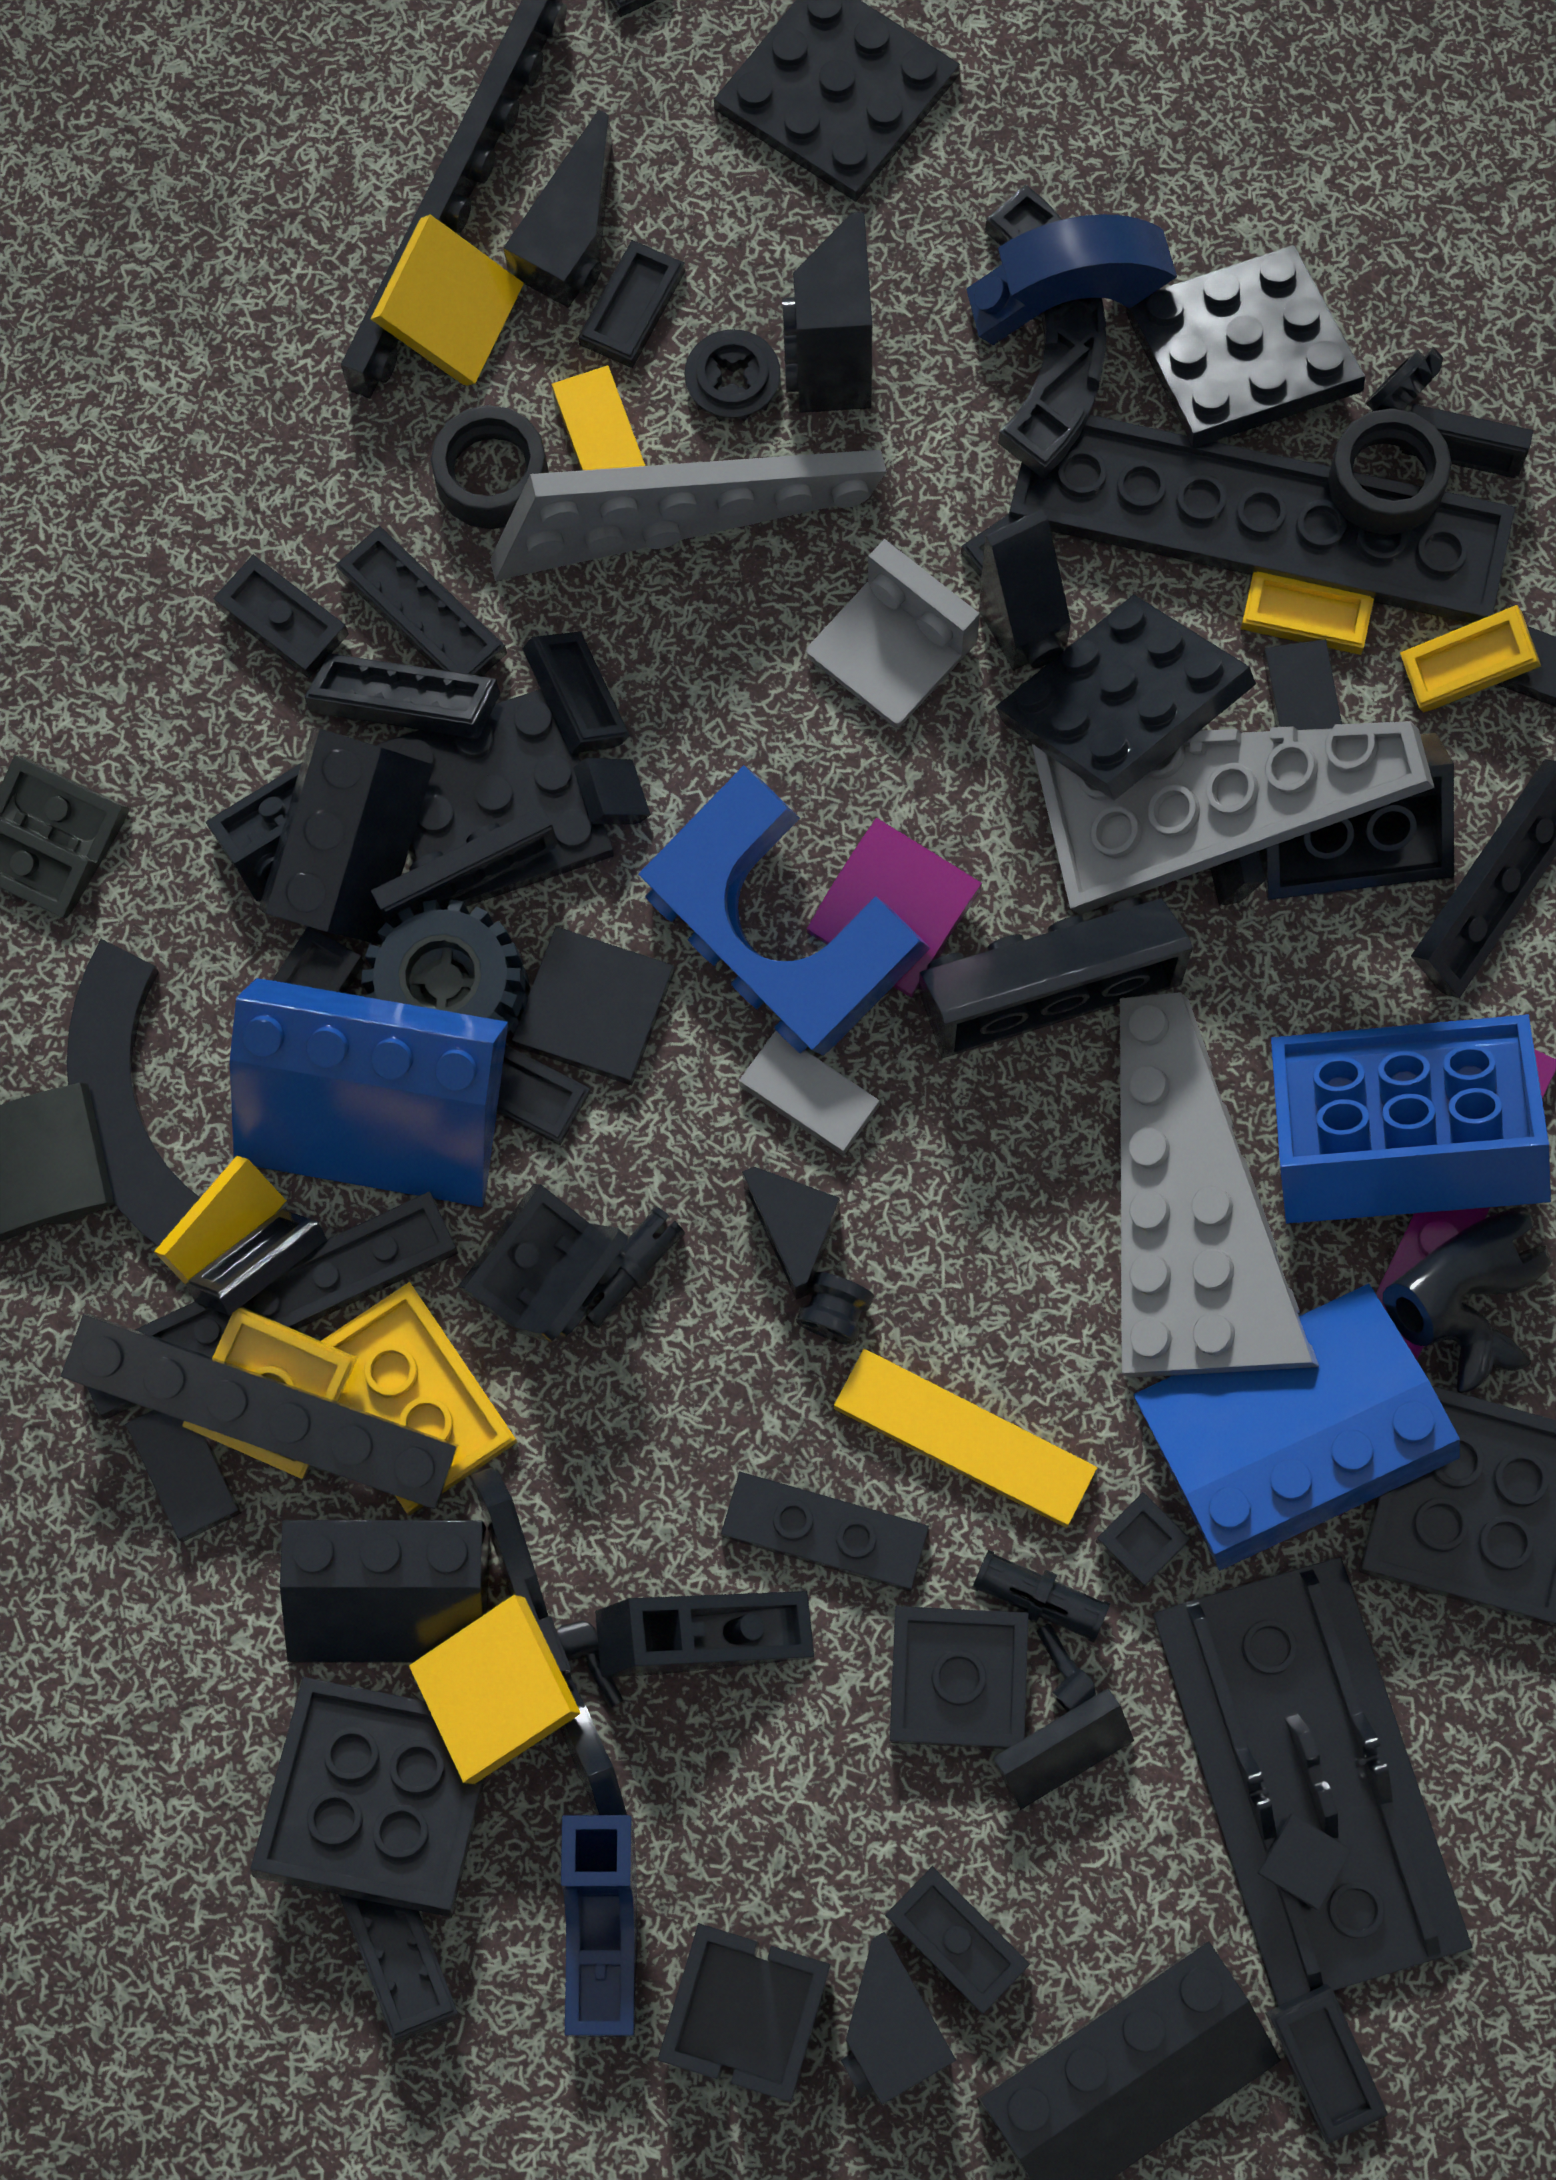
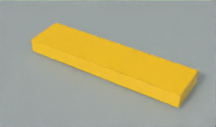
M866 1349L862 1350L834 1404V1409L1065 1528L1069 1526L1097 1470L1095 1465Z

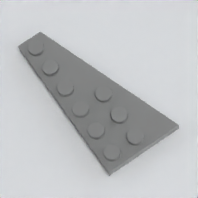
M880 449L530 474L490 558L495 581L647 547L650 549L667 548L683 539L832 506L841 508L856 506L871 496L887 472L883 455Z
M1411 721L1337 724L1332 729L1297 730L1293 726L1270 727V731L1243 733L1238 729L1201 730L1115 801L1032 744L1070 909L1078 914H1083L1434 788L1419 729Z
M1181 992L1120 998L1122 1374L1127 1377H1155L1319 1367L1313 1347L1307 1341L1298 1316L1300 1311L1293 1291L1287 1285L1276 1254L1278 1249L1246 1159L1241 1155L1232 1130L1234 1126L1229 1111L1222 1102L1211 1071L1212 1064L1189 999Z

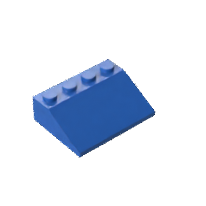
M256 978L236 997L230 1051L234 1158L236 1156L247 1158L255 1167L416 1196L430 1191L433 1199L483 1207L488 1184L508 1022Z
M1529 1014L1271 1037L1279 1158L1286 1224L1551 1202L1549 1141Z
M1369 1283L1299 1316L1307 1341L1313 1347L1319 1367L1173 1375L1133 1394L1219 1571L1460 1458V1438L1429 1379Z

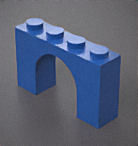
M743 765L638 875L652 888L645 895V898L667 920L673 922L679 915L695 931L687 939L690 944L712 965L715 966L722 959L738 975L731 982L735 990L757 1010L766 1003L781 1019L774 1028L796 1051L802 1053L809 1047L812 1051L824 1056L922 958L930 947L886 903L875 896L827 946L809 957L795 961H776L764 958L757 953L746 939L740 924L738 911L740 891L747 875L755 864L782 838L800 817L755 773Z

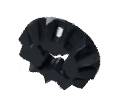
M730 329L715 332L702 339L690 352L686 361L684 375L686 391L693 398L698 411L704 409L712 413L719 422L725 417H738L745 422L750 414L760 409L767 410L770 400L779 391L781 372L775 351L764 339L748 331ZM718 364L723 369L726 367L731 372H735L740 368L744 369L747 366L743 372V380L747 390L743 386L738 387L734 383L728 384L725 388L723 386L720 387L722 384V372L718 368Z
M1431 347L1424 354L1417 349L1365 402L1370 408L1367 413L1386 409L1403 411L1440 372L1443 356L1434 347Z

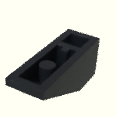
M601 110L596 112L503 247L508 272L525 285L567 308L570 307L579 292L587 294L591 291L602 269L600 257L612 137L609 115Z
M1039 509L985 536L979 612L1013 671L1030 663L1032 668L1047 665L1054 658L1062 654L1064 651L1063 646L1068 643L1071 620L1049 520L1043 509Z
M807 1591L628 1598L595 1611L601 1678L661 1675L814 1657Z

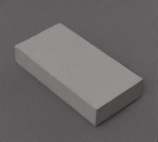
M776 1030L739 1079V1086L842 1156L845 1155L880 1106V1100L806 1050L802 1053L796 1051Z

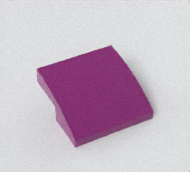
M876 818L830 887L807 927V933L828 945L875 896L878 897L930 947L922 958L893 986L912 998L919 987V972L928 970L927 965L941 956L946 948L948 938L981 892L982 883Z

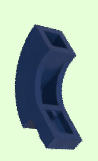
M1085 215L1037 227L1003 244L998 248L1002 264L966 288L978 336L988 343L995 345L1042 312L1067 301L1082 298H1106L1119 302L1130 309L1177 278V274L1162 228L1148 221L1130 216Z
M562 1815L561 1887L564 1894L566 1919L565 2036L635 2037L638 1919L636 1850L632 1816Z

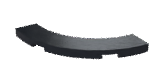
M1025 184L986 219L985 233L1002 246L1025 232L1063 219L1042 197ZM1102 298L1075 299L1056 305L1041 313L1044 332V356L1040 373L1023 405L999 432L998 444L1043 479L1060 463L1080 436L1092 412L1099 391L1106 351V318Z
M100 939L86 967L74 1002L68 1033L66 1060L68 1085L76 1083L88 1084L113 1201L141 1234L158 1247L200 1199L197 1194L190 1190L170 1170L157 1152L148 1135L149 1133L140 1111L135 1084L133 1083L132 1055L139 1020L148 993L159 971L155 965Z
M491 1467L472 1474L471 1477L510 1597L513 1595L525 1597L581 1712L580 1715L560 1727V1730L591 1804L597 1815H627L614 1767L597 1733L588 1709L570 1674L571 1667L551 1616H548L513 1499L498 1470L495 1471Z

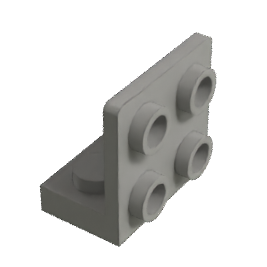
M884 539L868 556V582L811 642L806 650L807 658L889 724L898 728L904 724L977 643L980 613Z

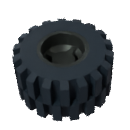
M452 899L449 901L448 910H442L437 900L424 901L423 913L414 915L411 908L408 907L397 913L402 921L400 925L394 929L386 922L377 932L383 944L381 947L370 944L365 955L371 969L362 970V985L368 993L364 997L508 1022L507 1034L513 1037L520 1023L517 1017L519 1013L522 1014L523 1010H525L528 999L525 990L530 989L529 978L520 954L507 930L499 921L494 924L487 911L476 906L472 913H470L464 901Z

